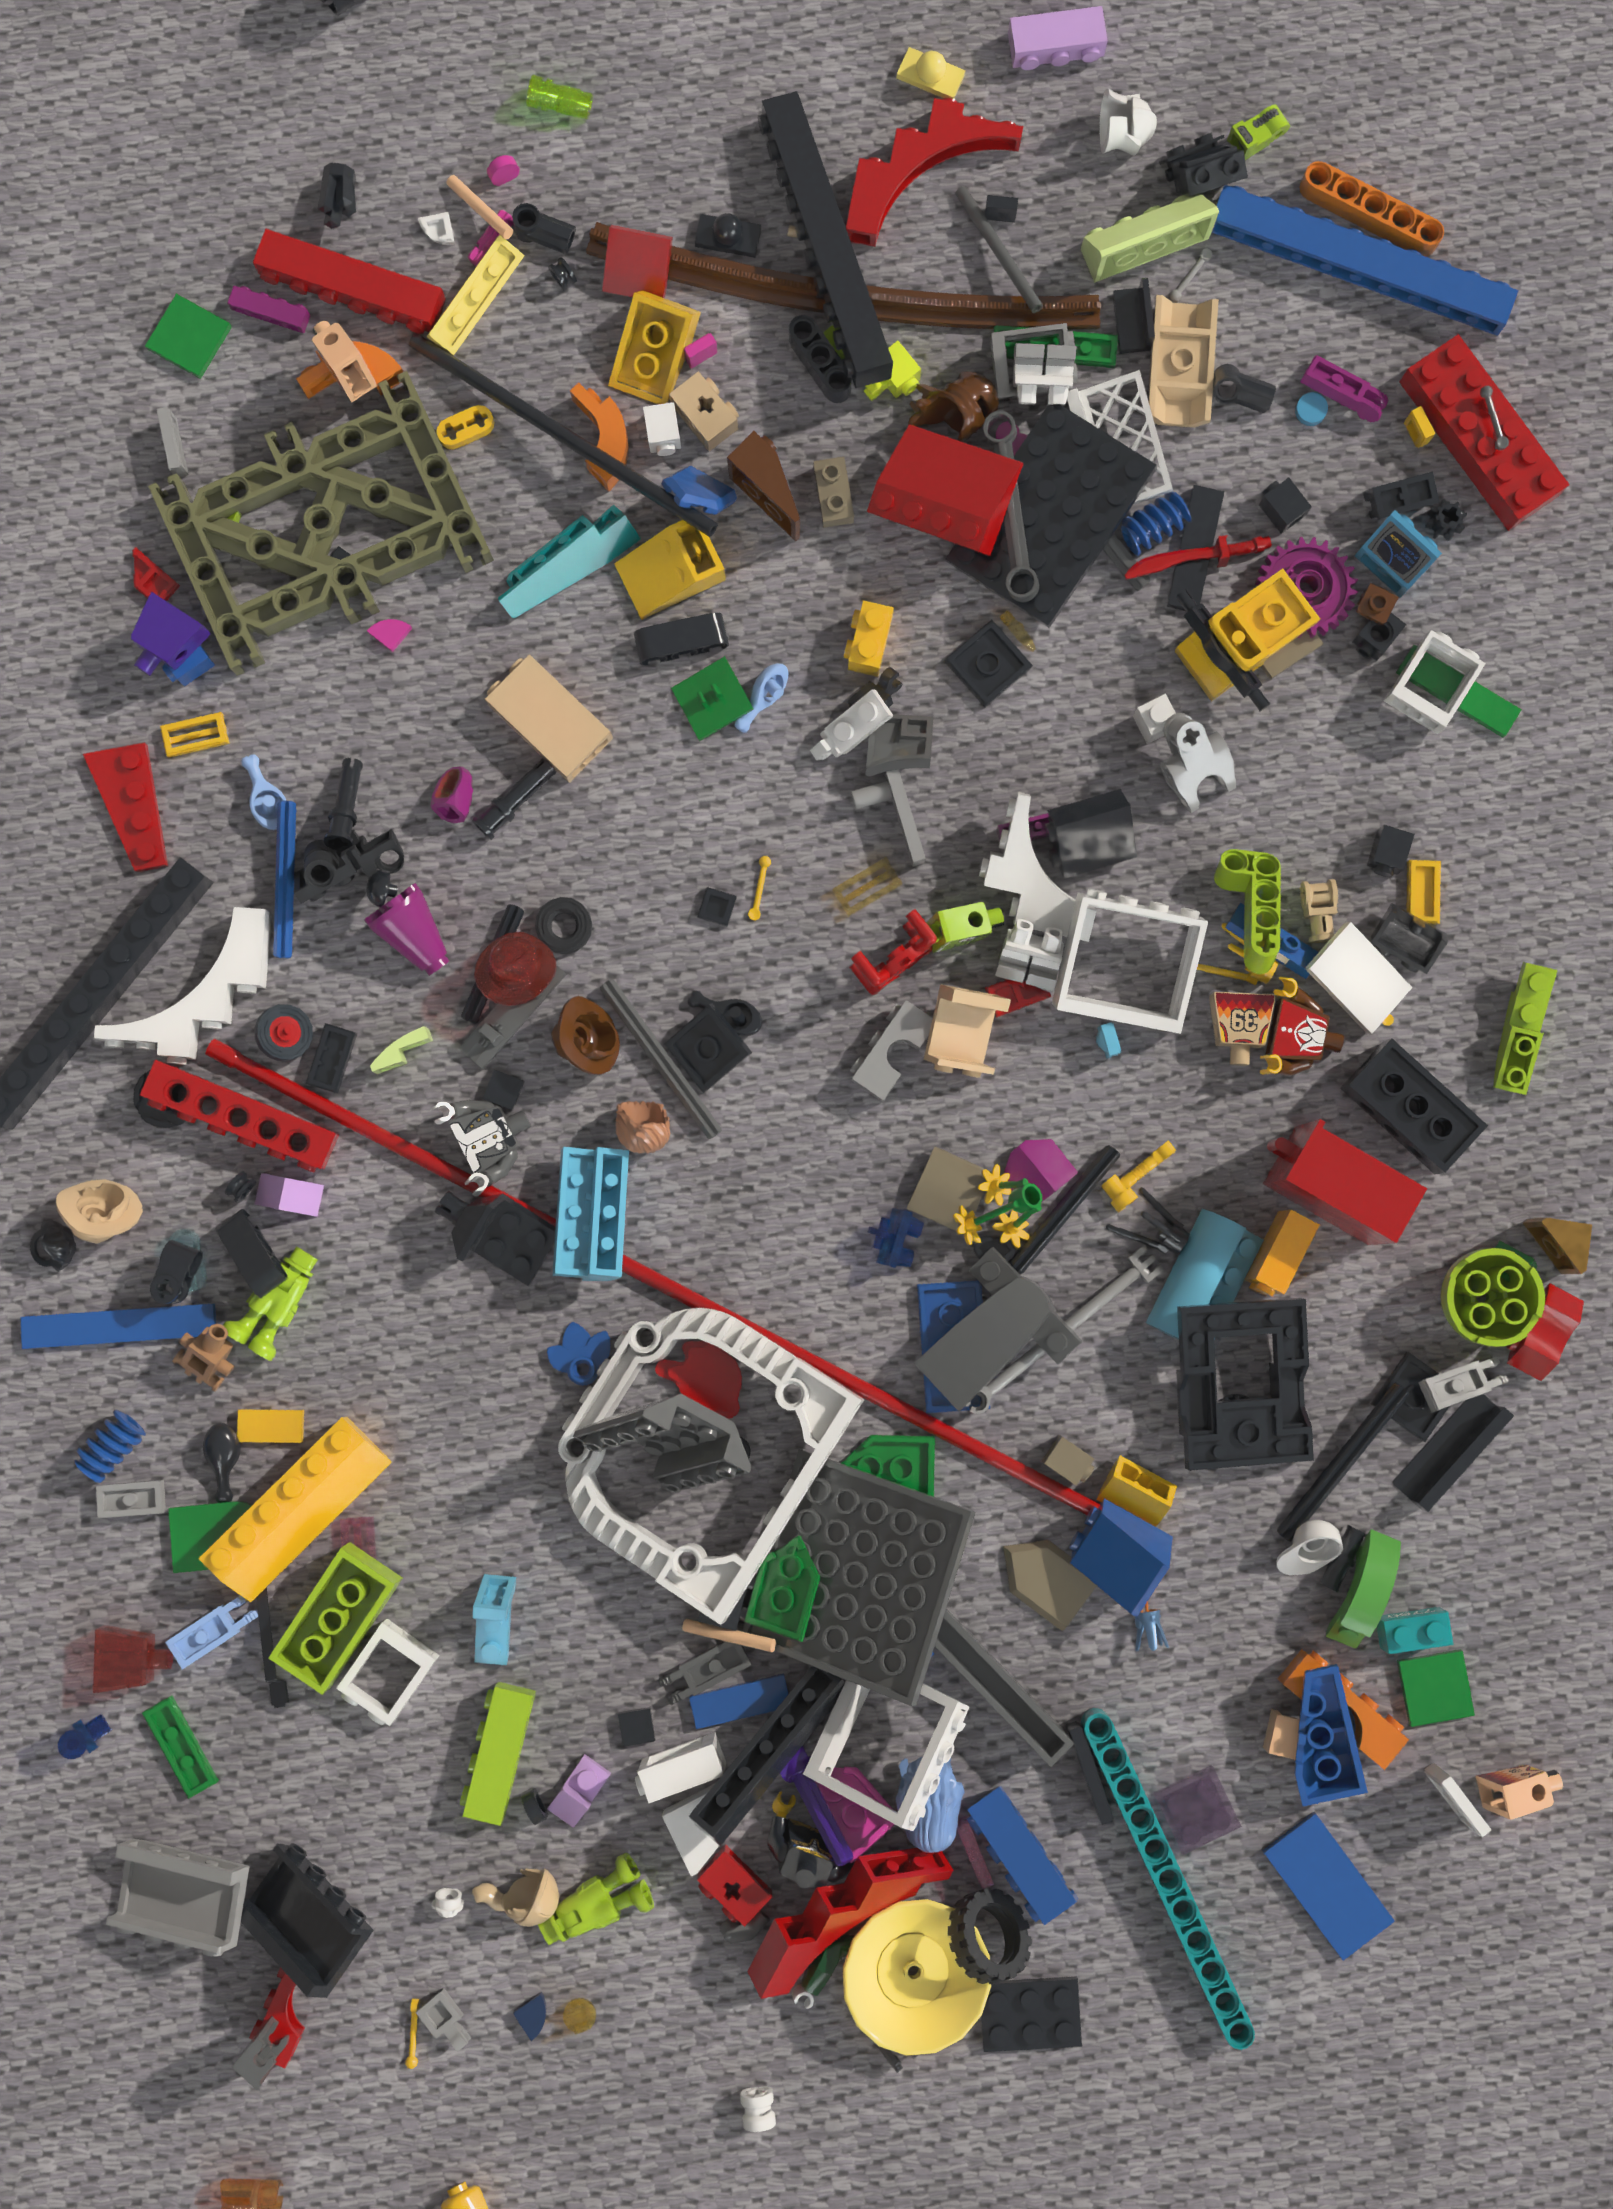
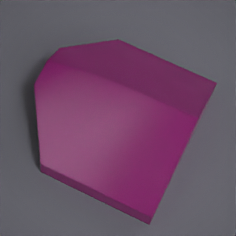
M1052 1139L1025 1140L1011 1151L1003 1174H1010L1008 1181H1019L1026 1178L1028 1183L1035 1184L1041 1191L1043 1202L1073 1178L1078 1171Z

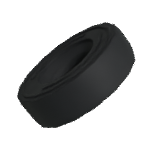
M559 897L550 900L541 907L536 916L535 929L538 939L545 948L554 953L569 954L577 952L586 945L591 936L593 924L590 913L582 903L573 898ZM560 914H569L575 919L576 929L569 937H558L553 933L552 922Z

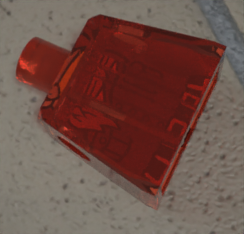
M109 1625L95 1629L93 1693L147 1685L154 1680V1669H171L173 1663L172 1652L170 1649H155V1634Z

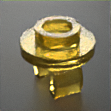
M585 1998L571 2000L564 2009V2023L575 2035L588 2031L596 2020L594 2005Z

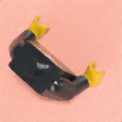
M780 1791L772 1803V1809L776 1816L772 1817L767 1841L768 1849L776 1861H778L779 1873L784 1877L795 1880L798 1886L802 1888L813 1887L815 1889L816 1887L826 1886L828 1881L836 1882L846 1878L855 1861L843 1866H837L818 1829L790 1818L787 1820L786 1815L789 1814L795 1805L796 1798L792 1794L788 1805L781 1801L782 1791Z

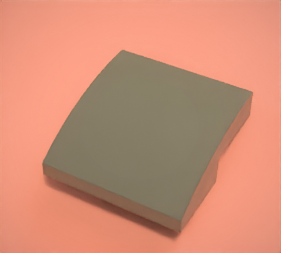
M934 1146L906 1209L956 1231L960 1225L955 1222L953 1214H959V1206L962 1205L967 1214L970 1211H974L975 1214L985 1192L977 1188L979 1184L986 1182L982 1176V1170L985 1168Z

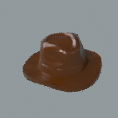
M582 996L570 998L564 1004L559 1021L556 1022L551 1032L552 1042L558 1056L568 1060L576 1068L588 1074L602 1075L609 1072L617 1060L620 1047L619 1036L612 1018L599 1005Z

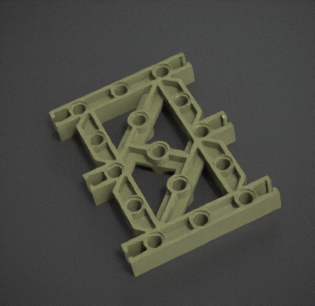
M407 371L398 374L397 379L399 383L403 382L406 390H409V398L395 402L392 396L396 392L394 388H390L387 380L378 383L392 412L391 415L374 410L313 438L308 452L293 422H290L284 426L289 434L287 435L289 441H294L295 448L292 450H288L283 454L280 453L277 448L280 445L276 439L278 436L275 430L263 434L277 463L276 466L259 461L199 488L194 501H192L184 481L177 473L167 477L169 485L173 484L177 488L180 499L171 502L169 505L164 500V497L169 496L167 490L163 491L156 482L148 486L230 669L237 676L245 673L241 660L236 659L234 650L247 644L251 651L249 656L253 661L254 668L265 664L253 632L269 637L331 608L335 595L352 625L361 621L362 618L360 614L356 615L349 603L350 597L363 593L367 599L362 604L364 610L368 609L371 615L380 612L367 581L385 585L439 561L445 557L449 544L453 545L465 573L474 569L471 565L473 560L471 556L465 557L463 547L475 541L478 542L482 549L480 550L483 559H481L482 564L486 565L494 561ZM411 413L418 414L414 421H404L407 415ZM352 439H361V442L356 447H348V443ZM402 443H406L432 500L389 485L384 479H372L346 468ZM304 464L301 471L291 473L294 465ZM441 468L444 470L439 477H430V473L434 469ZM302 488L317 493L312 506L307 508L304 513V527L297 544L276 537L268 530H257L227 519L237 511L242 515ZM246 489L243 497L239 499L232 498L238 490ZM386 494L384 501L373 503L376 495ZM348 504L368 511L376 517H385L412 527L341 560L328 556L334 539L340 533V523ZM188 515L185 523L176 524L180 516ZM322 519L329 520L325 528L316 529L318 521ZM463 523L469 525V529L461 534L455 532L458 525ZM271 545V549L267 554H259L262 546ZM215 549L256 563L262 568H270L297 579L239 605ZM402 550H412L411 555L407 559L398 558V554ZM214 570L210 579L201 580L204 572ZM353 573L355 575L352 583L348 585L340 584V579L344 574ZM288 601H297L294 609L284 611V605ZM239 626L236 635L232 637L226 636L230 627Z

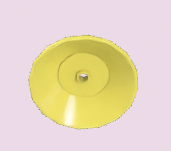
M929 1899L899 1901L872 1915L852 1939L843 1965L844 2000L856 2026L879 2047L906 2056L937 2053L963 2039L982 2016L991 1984H981L976 1982L977 1978H969L965 1974L966 1970L963 1967H959L955 1961L957 1957L955 1952H951L949 1943H952L951 1936H948V1926H951L949 1916L955 1908ZM975 1927L978 1945L984 1955L990 1960L986 1946L978 1929ZM917 1966L918 1972L912 1976L908 1975L909 1968Z

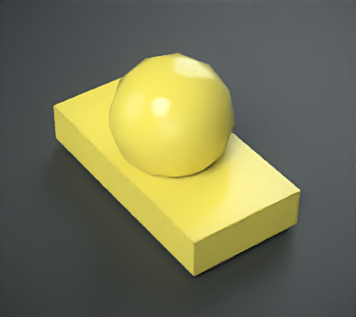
M909 47L897 72L896 79L939 97L954 99L965 76V70L947 63L943 55L938 51L930 50L923 53Z

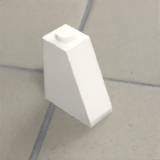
M714 1784L664 1809L662 1814L663 1820L691 1876L699 1872L719 1847L689 1818L691 1812Z

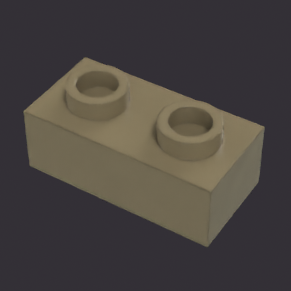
M837 457L813 461L823 528L854 523V512L845 458Z

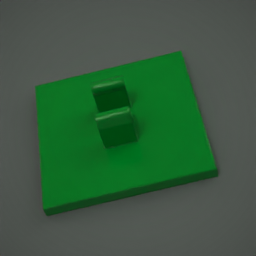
M725 656L671 688L699 741L754 710Z

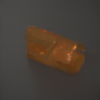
M223 2179L220 2182L221 2209H281L283 2195L278 2196V2190L280 2186H283V2182L280 2179Z

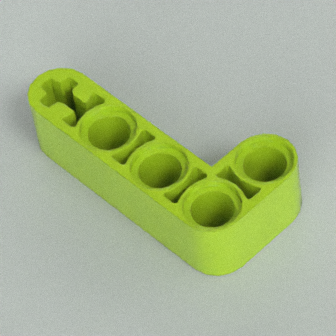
M1229 849L1221 855L1214 874V881L1221 889L1245 893L1244 963L1251 972L1264 974L1272 968L1280 950L1281 865L1277 857L1269 853Z

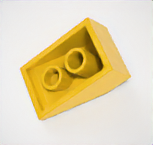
M643 290L634 292L608 386L656 404L668 403L670 399L669 393L673 391L685 361L684 349L693 341L701 312Z

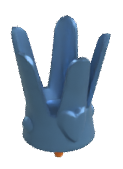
M1147 1602L1145 1604L1146 1612L1142 1610L1135 1617L1137 1628L1135 1651L1140 1649L1144 1628L1149 1648L1152 1651L1157 1649L1156 1636L1161 1646L1164 1642L1165 1646L1169 1648L1160 1624V1609L1149 1610Z

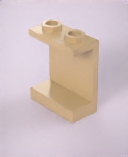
M940 984L924 1060L934 1063V1069L942 1072L953 1073V1069L958 1068L963 1069L962 1074L980 1078L981 1073L994 1075L995 1068L983 1063L995 1011L1008 1012L1011 1000L995 994Z

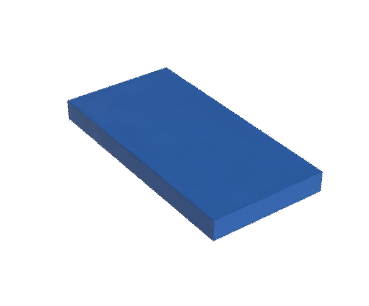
M978 1280L917 1284L922 1355L956 1324L983 1303L982 1285ZM923 1374L926 1413L958 1411ZM976 1395L970 1401L971 1404L960 1411H967L970 1406H980L981 1398Z
M1312 1812L1262 1850L1343 1961L1395 1922L1315 1812Z

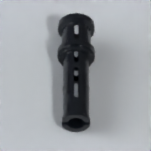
M345 758L342 762L335 807L328 814L330 827L329 832L324 836V844L337 851H344L353 846L351 832L352 827L357 823L354 807L363 763L355 758L353 769L350 766L351 758Z
M544 758L540 759L501 798L492 799V805L479 817L472 818V822L488 839L492 840L495 837L494 833L507 821L511 822L514 819V812L539 790L547 780L557 773L547 760Z

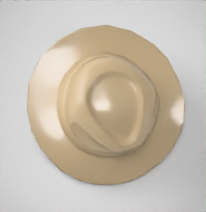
M104 1179L91 1180L66 1188L59 1192L56 1198L57 1211L72 1230L73 1235L81 1240L95 1244L104 1242L114 1235L129 1230L138 1223L143 1212L138 1196L129 1187Z

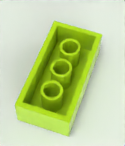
M351 1542L340 1548L268 1659L323 1695L332 1687L403 1577Z

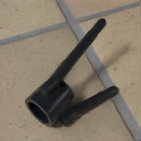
M1143 1187L1139 1189V1192L1168 1221L1163 1224L1147 1212H1141V1216L1159 1229L1156 1238L1160 1241L1152 1240L1110 1224L1106 1225L1108 1231L1156 1248L1163 1254H1166L1169 1250L1177 1255L1190 1237V1233L1183 1229L1184 1225L1177 1221Z

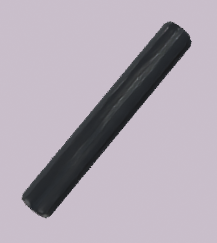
M507 905L461 1014V1017L470 1023H478L523 917L524 910L516 905Z

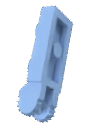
M240 1595L225 1606L222 1604L165 1643L183 1670L239 1633V1629L258 1617V1610L248 1612L241 1620L235 1623L229 1612L247 1602Z

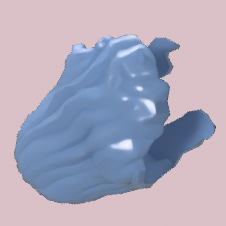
M923 1757L909 1764L908 1759L904 1758L899 1765L901 1781L898 1793L895 1796L898 1811ZM951 1758L947 1763H944L939 1774V1785L927 1800L924 1818H919L914 1831L905 1829L910 1843L923 1852L936 1853L943 1851L952 1844L956 1836L961 1799L965 1792L962 1783L957 1782L950 1763Z

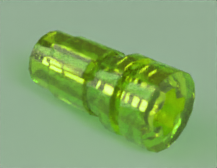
M534 74L531 76L527 91V107L534 109L541 107V110L548 112V109L571 117L589 119L590 113L588 111L592 107L593 94L567 85L555 84L553 79L547 78L544 81L542 76Z

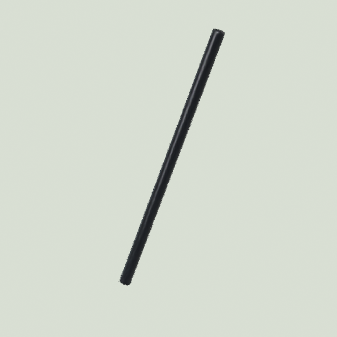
M415 333L411 337L409 347L705 535L711 537L715 533L718 523L691 506L690 508L679 507L674 500L675 496L667 492L420 334Z

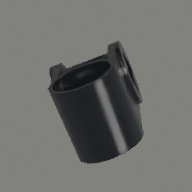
M169 1240L163 1248L158 1268L150 1285V1293L153 1299L164 1304H177L184 1301L194 1276L201 1265L203 1252L180 1242ZM167 1284L174 1289L172 1294L166 1290Z

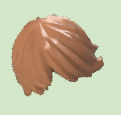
M636 1101L619 1103L616 1107V1134L620 1143L629 1151L638 1152L639 1154L654 1153L662 1149L670 1137V1118L667 1117L666 1109H663L664 1105L656 1104L654 1101L651 1103H645L644 1101L640 1103Z

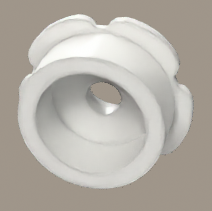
M442 1888L435 1893V1899L431 1905L441 1917L449 1918L454 1917L463 1909L464 1900H461L462 1893L460 1890ZM448 1895H452L454 1899H445V1898H446V1896H448Z

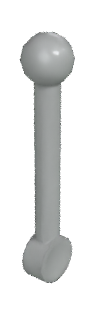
M1205 248L1201 251L1200 259L1179 287L1170 292L1169 297L1171 301L1178 302L1181 299V293L1204 262L1212 258V251Z

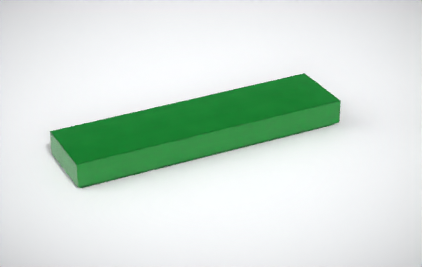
M994 326L993 333L1031 327ZM1073 331L1074 343L1077 346L1076 358L1074 360L1076 365L1115 368L1118 335ZM1057 336L1005 343L1007 359H1014V346L1016 343L1045 344L1046 348L1047 345H1058ZM1044 349L1043 362H1045V349Z
M1413 645L1410 648L1396 674L1400 675L1418 646ZM1425 652L1408 681L1447 704L1465 675ZM1474 682L1457 710L1504 738L1522 709L1479 683Z

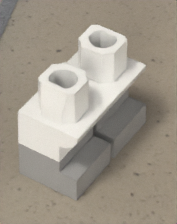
M1016 343L1014 346L1013 387H1017L1018 404H1036L1037 388H1049L1048 405L1060 404L1064 406L1068 389L1073 386V370L1077 346L1047 345L1045 348V344ZM1044 349H1045L1044 375H1042Z
M1018 919L1013 929H1008L997 961L995 976L1023 983L1029 958L1032 956L1026 984L1054 991L1063 955V931L1049 927L1046 928L1044 937L1032 935L1034 924L1030 921Z

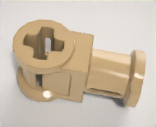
M1328 879L1327 883L1316 884L1302 881L1300 884L1301 906L1304 911V919H1310L1311 926L1309 943H1326L1334 936L1332 917L1338 913L1335 879Z

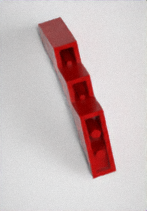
M918 1848L858 1856L844 1883L816 1887L803 1914L774 1919L747 1971L760 1998L789 1994L795 1982L813 1960L844 1933L877 1912L899 1901L916 1896L923 1883L948 1880L954 1870L942 1851L927 1853Z

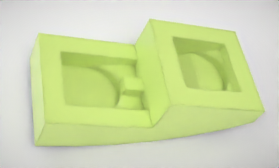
M423 1026L393 1042L370 1065L372 1072L380 1074L407 1064L404 1051L432 1042L430 1030Z

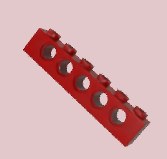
M159 1060L154 1061L140 1093V1096L148 1098L146 1104L164 1112L167 1107L179 1111L176 1117L193 1124H195L197 1119L209 1123L207 1130L225 1136L227 1131L238 1135L237 1142L255 1148L257 1143L268 1147L267 1154L284 1161L286 1156L299 1160L296 1166L315 1173L316 1168L325 1170L340 1135ZM178 1085H183L187 1090L186 1098L181 1102H176L172 1096L174 1088ZM213 1097L217 1102V1108L212 1114L207 1115L202 1109V1104L206 1098ZM243 1109L247 1114V1121L243 1126L236 1127L232 1122L233 1113L236 1110ZM269 1121L274 1122L277 1126V1133L272 1139H266L262 1134L263 1125ZM302 1133L307 1138V1146L304 1150L297 1152L292 1147V1139L295 1135Z

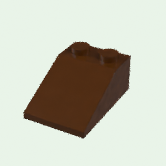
M753 431L727 457L729 479L796 542L800 538V517L778 458L777 448L767 436L763 435L760 437Z

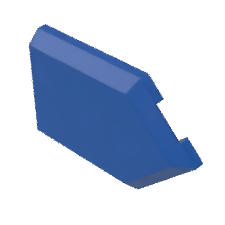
M693 466L677 471L663 479L661 483L667 492L671 493L673 491L675 494L674 500L679 507L703 506L704 513L713 515L723 511L735 503L737 499L733 488Z

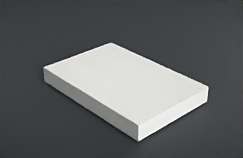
M1345 922L1305 968L1367 1034H1373L1412 989V986L1351 922Z

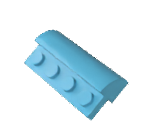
M563 1147L561 1149L553 1276L582 1278V1281H611L622 1277L629 1150L597 1147L595 1150Z
M1202 1209L1190 1232L1186 1245L1181 1250L1154 1304L1146 1324L1179 1340L1177 1306L1234 1302L1264 1240L1247 1231L1242 1225L1219 1214Z

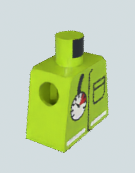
M978 902L936 912L926 922L937 936L936 942L932 945L933 953L983 940L992 933L993 928L1004 926L1002 910L999 907L986 910L984 902ZM972 919L974 927L970 925L968 920ZM939 927H941L943 936L940 934Z

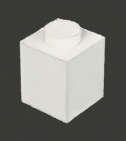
M674 402L643 407L650 452H657L659 456H668L676 452L675 449H681Z
M1164 694L1138 707L1133 718L1148 744L1164 736V724L1176 712L1167 695Z

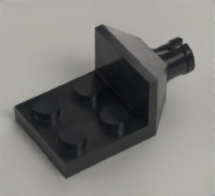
M448 1191L439 1202L441 1206L438 1205L435 1209L436 1214L445 1217L455 1225L451 1234L458 1260L463 1262L475 1252L527 1286L532 1283L555 1244V1226L504 1194L476 1198L469 1204Z

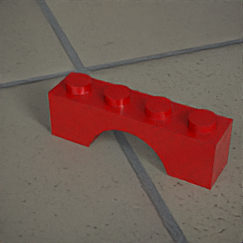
M280 1967L277 1977L281 1978V1982L277 1990L273 1988L270 1990L263 2005V2008L268 2011L263 2021L257 2020L249 2039L252 2040L273 2016L279 2023L275 2031L269 2035L270 2042L279 2044L284 2036H289L288 2044L275 2059L277 2061L275 2065L285 2069L294 2055L305 2027L299 2022L293 2010L292 1997L296 1984Z

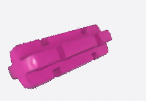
M499 210L497 215L511 227L513 225L512 216L504 210ZM490 225L478 240L477 244L479 246H474L468 255L470 262L475 266L480 262L497 236L500 235Z

